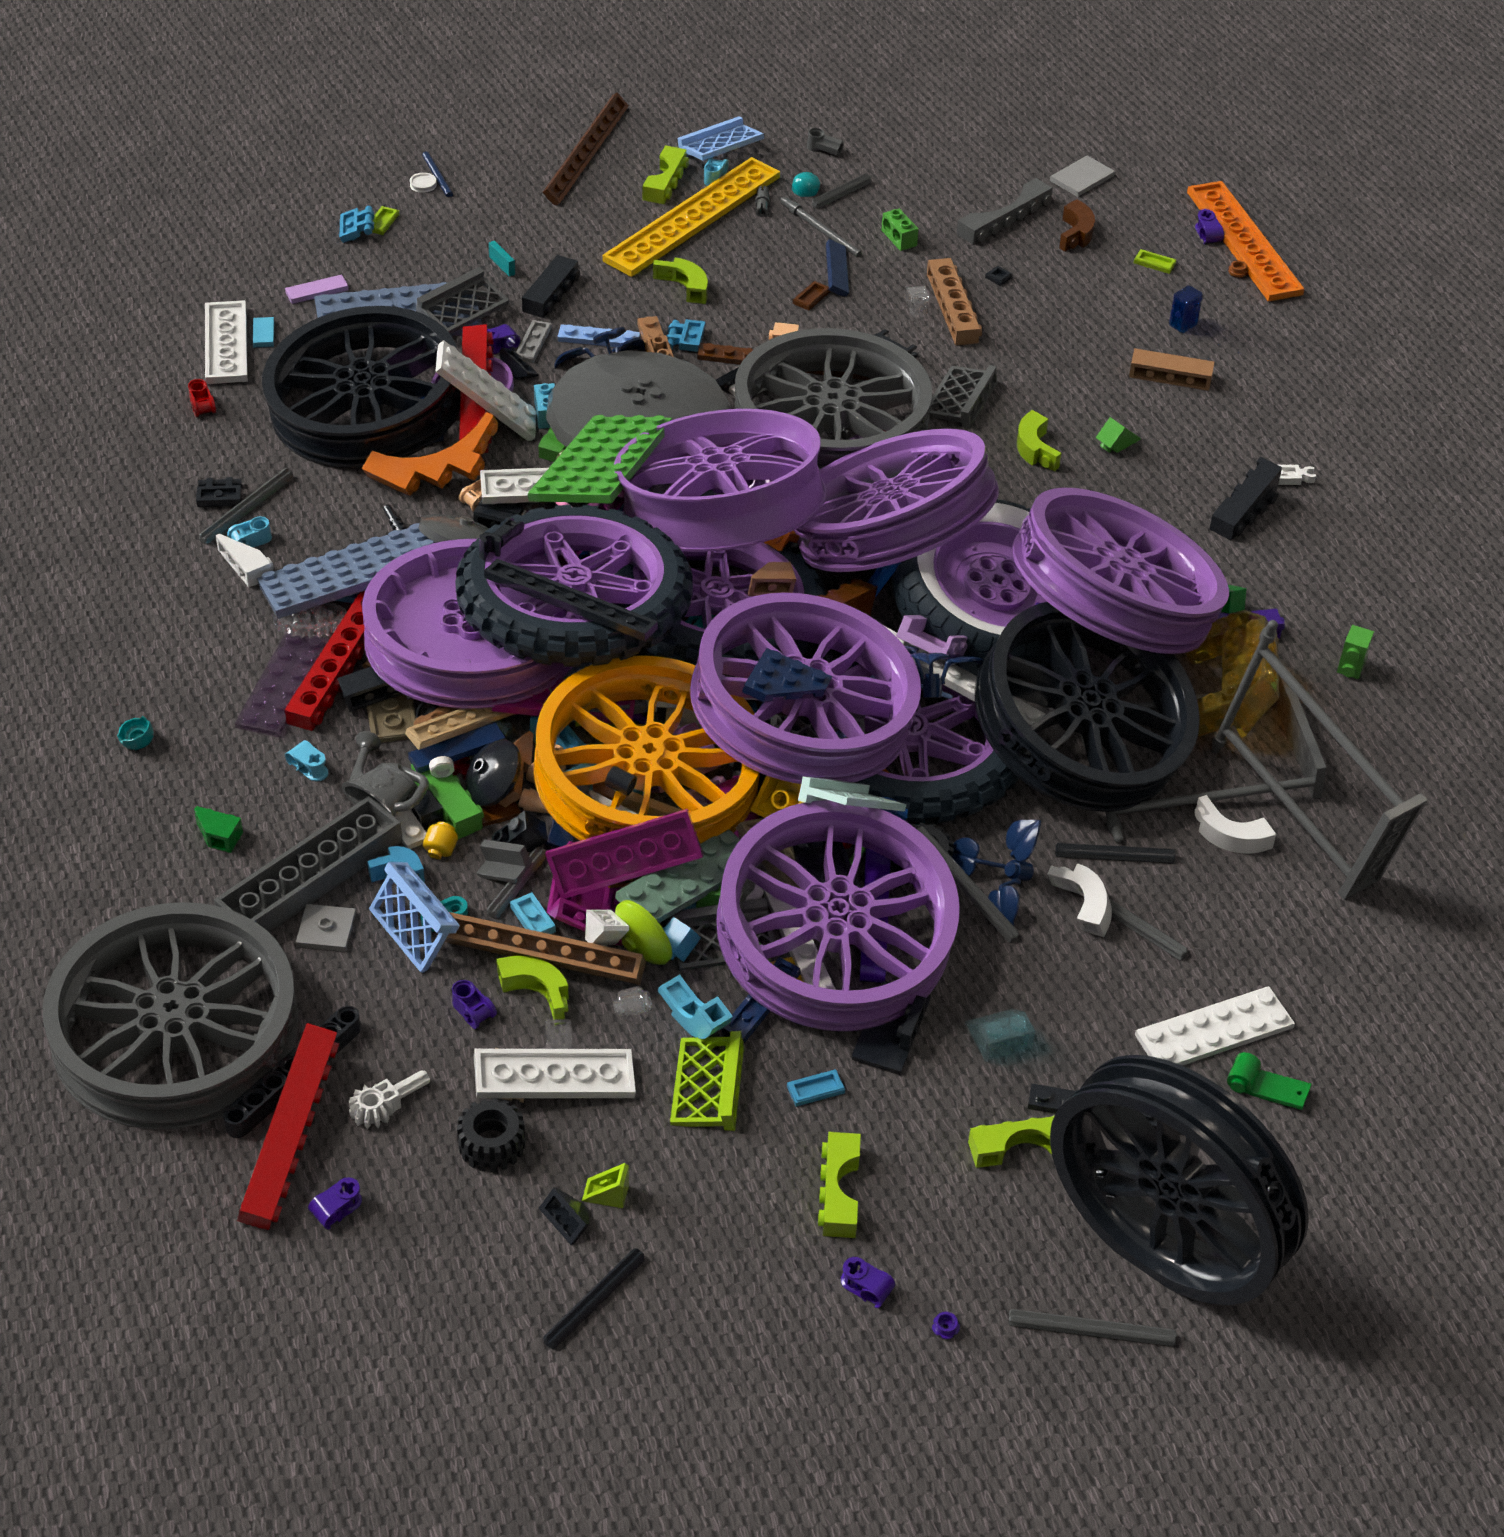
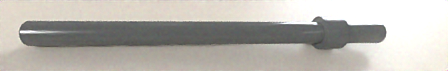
M786 197L781 198L780 203L787 207L793 215L797 214L831 240L846 246V250L855 257L862 254L859 249L804 211L801 205L790 201Z

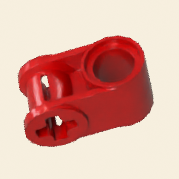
M202 379L191 380L188 383V390L195 417L209 412L216 413L215 402L210 394L207 383Z

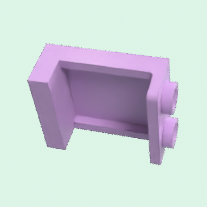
M904 615L896 635L897 638L930 653H944L950 655L951 658L964 655L967 649L966 641L968 637L964 635L949 636L947 642L923 632L927 618L921 615Z

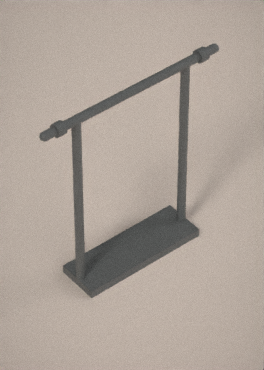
M1271 620L1268 622L1267 627L1262 629L1259 636L1260 642L1219 731L1215 732L1212 738L1211 752L1218 753L1225 746L1227 739H1229L1347 877L1338 892L1345 900L1381 880L1426 804L1427 799L1420 793L1404 802L1272 653L1268 646L1273 643L1276 637L1278 623L1275 620ZM1263 657L1395 806L1383 813L1352 868L1231 728Z
M1276 672L1275 684L1249 687L1245 697L1273 693V701L1304 778L1280 781L1278 783L1284 790L1308 787L1312 799L1322 798L1327 767L1298 696ZM1237 689L1196 695L1197 702L1201 704L1233 699ZM1154 701L1136 703V705L1158 710ZM1080 734V737H1081V740H1082V743H1083V746H1084V749H1085L1083 736ZM1259 784L1143 801L1130 809L1105 812L1108 820L1106 825L1109 833H1112L1114 841L1121 843L1123 841L1121 832L1123 827L1120 819L1116 817L1118 814L1197 803L1199 797L1205 795L1211 801L1273 791L1267 784Z

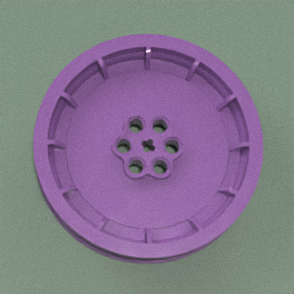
M477 539L443 541L409 551L385 565L372 578L366 588L362 602V611L365 626V651L368 661L383 681L411 698L452 708H489L497 704L516 703L533 697L534 694L537 695L545 691L546 688L549 689L572 668L564 667L563 663L552 662L551 665L535 663L530 657L521 659L511 655L504 650V647L499 649L485 640L466 621L465 615L460 611L457 603L455 588L456 571L459 562L464 558V553ZM545 554L519 563L550 565ZM499 585L502 594L516 605L530 597L509 587H501ZM562 610L550 616L577 619L572 612Z

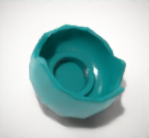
M801 172L793 179L792 191L800 197L815 196L818 190H820L821 182L815 174Z
M142 716L141 718L125 721L120 726L117 737L127 749L139 750L151 743L154 737V729L151 722Z

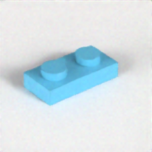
M533 893L510 901V908L525 929L547 934L556 932L555 924Z

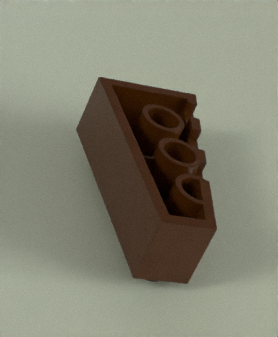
M853 579L849 585L843 584L839 590L832 589L828 591L826 596L820 595L819 597L846 604L872 617L871 611L878 586Z

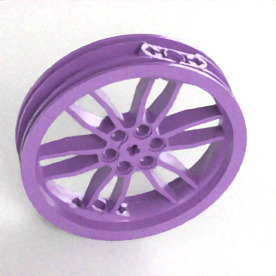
M933 429L912 432L888 438L851 452L820 469L821 477L826 485V501L812 519L793 530L800 536L797 543L806 563L814 568L831 572H852L879 568L929 552L969 530L991 510L999 495V486L994 472L988 466L989 458L983 440L972 432L959 429Z
M1055 488L1041 493L1035 499L1029 515L1025 517L1012 546L1013 558L1019 571L1031 587L1047 602L1082 626L1106 638L1141 650L1178 654L1197 649L1206 639L1212 623L1217 620L1229 597V587L1222 571L1213 559L1192 539L1171 524L1138 506L1095 491L1079 488Z
M801 593L757 595L738 601L722 610L713 618L704 631L697 664L693 671L690 685V697L695 715L708 736L723 751L755 771L797 784H802L803 776L857 782L869 778L888 767L898 757L906 743L921 695V682L916 664L905 646L891 631L872 617L851 606L828 598ZM774 639L782 651V655L799 660L803 664L822 670L833 677L823 696L814 697L813 694H804L800 699L785 700L783 697H774L773 701L765 702L752 715L730 695L753 698L742 693V690L758 661L722 657V655L739 645L749 643L760 659L766 648L778 651L766 640ZM793 639L819 644L813 658L807 659L802 657ZM830 649L844 654L830 663L822 659ZM856 661L876 679L861 676H843L842 674ZM722 674H727L735 677H725V675ZM874 697H884L887 700L878 699ZM780 712L788 715L779 728L764 722ZM849 712L860 715L889 717V723L876 731L864 734ZM798 716L809 718L819 738L790 733ZM829 722L842 731L847 738L839 739Z
M830 800L812 801L811 803L793 805L769 815L753 826L737 843L727 861L723 874L716 919L717 936L722 955L735 979L750 996L770 1011L792 1022L812 1028L832 1031L862 1030L888 1023L905 1015L908 1003L913 1004L916 995L927 998L936 987L946 968L957 932L959 897L952 873L942 855L921 832L906 821L878 808L850 806ZM826 841L824 855L825 882H819L799 863L779 851L798 844ZM833 841L855 845L853 863L848 876L836 875L832 856ZM862 847L887 857L904 869L887 874L863 888H858L854 885ZM764 860L769 861L792 878L801 889L780 882L756 868V866ZM746 879L751 880L773 897L797 909L775 912L747 922L740 909V896ZM908 882L910 884L913 883L916 894L901 898L875 900V898L886 891ZM925 905L934 920V933L930 948L924 947L902 930L877 918L899 915ZM800 927L788 936L764 946L762 944L759 945L756 934L774 929ZM812 939H816L821 943L813 969L812 985L789 976L767 960L768 958L788 953ZM875 939L894 945L922 962L912 970L884 950ZM849 945L857 946L878 966L900 979L871 989L849 991L851 975ZM827 951L839 953L843 974L842 990L819 987L821 965Z

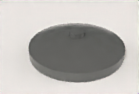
M444 514L424 515L421 517L418 527L423 535L436 543L457 539H478L481 534L489 529L469 517Z

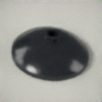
M496 740L484 746L474 756L466 773L465 788L471 794L475 805L483 808L494 806L510 793L521 769V754L517 746L508 740Z

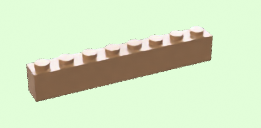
M449 912L460 926L456 933L448 934L445 939L447 943L506 956L535 957L556 967L637 985L641 984L646 964L643 954Z

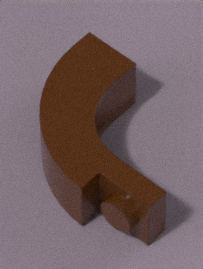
M1076 199L1064 206L1062 220L1073 227L1061 234L1059 249L1064 252L1070 248L1074 249L1077 245L1084 248L1093 237L1094 213L1086 204Z

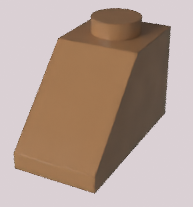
M768 562L751 576L748 596L770 593H793L796 577L791 562Z

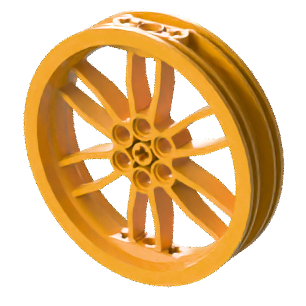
M633 656L622 661L619 658H615L609 664L596 666L592 664L577 671L559 684L550 694L541 709L537 722L534 780L543 805L564 830L581 841L662 817L646 816L649 808L651 787L660 786L681 809L689 810L700 844L713 836L722 834L728 829L734 833L737 830V825L746 820L757 796L760 772L741 763V773L737 784L725 794L705 775L693 768L713 767L739 761L728 755L721 748H699L716 744L703 728L676 736L673 735L680 724L684 709L686 708L694 712L690 697V685L696 665L658 656ZM730 695L746 711L752 715L755 714L743 697ZM650 700L646 725L636 726L614 702ZM658 701L677 705L675 711L665 724L653 721ZM597 708L617 728L598 720L587 711ZM573 720L579 723L594 738L604 743L555 750L558 735ZM583 763L597 764L594 766L566 772H562V770L558 766ZM613 766H617L637 776L634 789L643 791V802L639 814L618 810L626 796L617 791L611 806L608 807L590 798L576 786L604 782L610 769ZM682 785L699 792L713 803L703 807Z

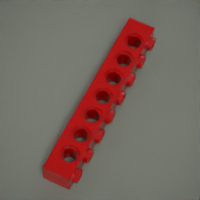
M365 591L359 592L285 708L287 724L313 731L316 725H320L323 721L324 713L328 708L332 707L337 693L341 692L337 678L353 673L355 664L358 660L362 659L365 650V626L362 611Z

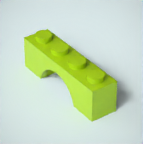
M665 145L660 154V170L664 173L647 177L643 184L642 200L665 204L666 200L671 198L672 189H676L678 178H682L683 169H687L689 164V158L686 157L687 149Z
M1054 1116L1030 1118L1017 1122L1007 1121L1002 1124L979 1125L970 1128L968 1143L976 1168L1001 1165L1005 1153L1011 1147L1021 1143L1039 1145L1052 1155L1050 1130Z
M828 1132V1142H822L821 1158L827 1159L826 1165L821 1164L820 1181H825V1187H820L819 1203L824 1204V1210H819L818 1226L823 1227V1236L856 1238L858 1201L845 1195L840 1189L838 1182L843 1176L857 1171L859 1168L861 1134Z

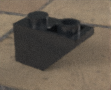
M525 810L491 836L492 841L525 845L527 852H532L536 847L548 841L546 823Z

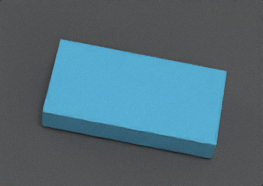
M274 317L253 318V348L274 347Z

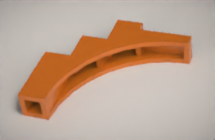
M486 412L477 426L463 439L440 452L422 457L400 458L372 451L362 470L368 477L409 496L419 488L421 479L443 489L445 484L451 480L453 471L475 481L477 476H480V470H484L485 467L481 454L486 451L488 441L497 432L499 423L494 415Z

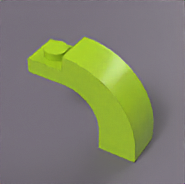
M675 258L674 262L654 260L653 279L679 282L686 287V302L706 304L708 279L702 268L691 261L681 258Z
M1031 410L1021 419L1017 436L1018 452L1032 466L1039 462L1043 467L1055 471L1060 467L1061 452L1040 440L1047 433L1049 419Z
M509 956L497 959V973L503 992L518 989L535 990L547 999L554 1023L565 1021L564 1012H568L567 1000H569L568 983L556 967L542 959L530 956Z

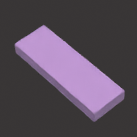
M342 275L285 288V292L292 304L314 299V296L322 294L329 295L348 291V285Z

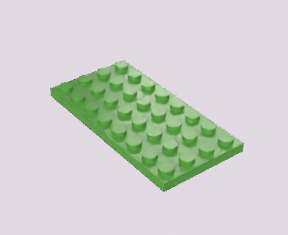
M604 415L593 416L527 493L529 501L612 503L623 490V485L618 480V474L615 471H621L623 476L630 481L665 437L664 428L657 430V426L671 421L672 418H664L661 415L654 417H644L642 415L634 417H624L623 415L604 417ZM636 437L637 443L630 445L626 454L621 455V463L614 464L620 450Z

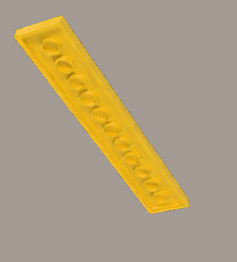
M753 157L749 158L603 254V262L630 277L634 276L652 264L654 260H658L755 195L758 187L762 186V189H764V186L767 187L779 179L780 171Z

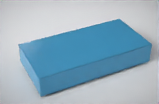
M836 1069L787 1082V1088L796 1107L845 1093L844 1085Z

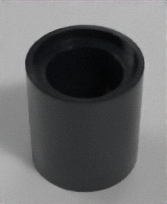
M613 766L606 776L605 786L625 796H629L636 785L637 776L617 766Z

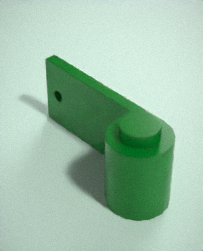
M1246 1052L1237 1055L1227 1078V1084L1234 1092H1244L1261 1099L1303 1110L1312 1087L1311 1083L1261 1070V1061L1255 1055Z

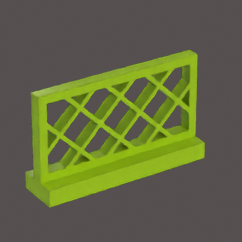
M731 1031L730 1037L681 1038L670 1118L671 1125L685 1127L724 1126V1130L735 1131L744 1055V1042L741 1031ZM686 1045L698 1046L701 1050L690 1056L686 1052ZM716 1046H726L725 1050L718 1056L711 1051ZM707 1054L712 1060L702 1067L697 1060ZM718 1064L723 1068V1071L714 1077L708 1071ZM690 1065L698 1069L690 1077L683 1073V1070ZM704 1075L710 1081L700 1088L694 1082ZM690 1085L696 1092L688 1098H684L680 1092ZM716 1085L721 1091L711 1098L706 1092ZM702 1096L707 1103L697 1109L691 1103ZM685 1107H688L693 1112L687 1118H677L678 1112ZM714 1107L718 1111V1117H706L703 1113Z

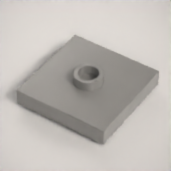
M306 904L296 939V947L346 952L356 916V909Z

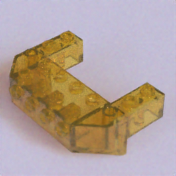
M1242 610L1219 618L1212 623V627L1202 645L1195 650L1185 652L1192 665L1222 655V691L1210 693L1197 699L1199 707V731L1197 737L1219 730L1260 642L1259 636L1264 627H1267L1268 620L1265 616ZM1276 632V637L1273 643L1269 644L1268 648L1279 659ZM1264 657L1232 723L1241 738L1250 732L1262 716L1279 699V674Z

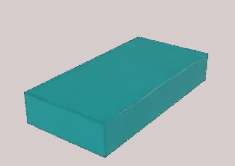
M489 242V257L509 277L515 275V260L497 242Z

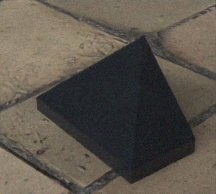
M503 347L500 349V360L508 365L513 378H531L539 375L514 349Z
M554 1187L539 1207L540 1211L570 1245L579 1239L589 1225V1209L585 1204Z

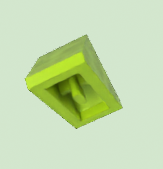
M623 1163L588 1178L582 1201L623 1208L629 1187V1165Z

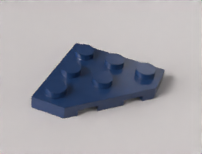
M766 648L744 684L742 693L762 702L773 701L774 697H783L785 700L800 699L804 694H813L814 697L824 695L833 676L826 674L822 670L805 665L799 660L782 655L778 651Z

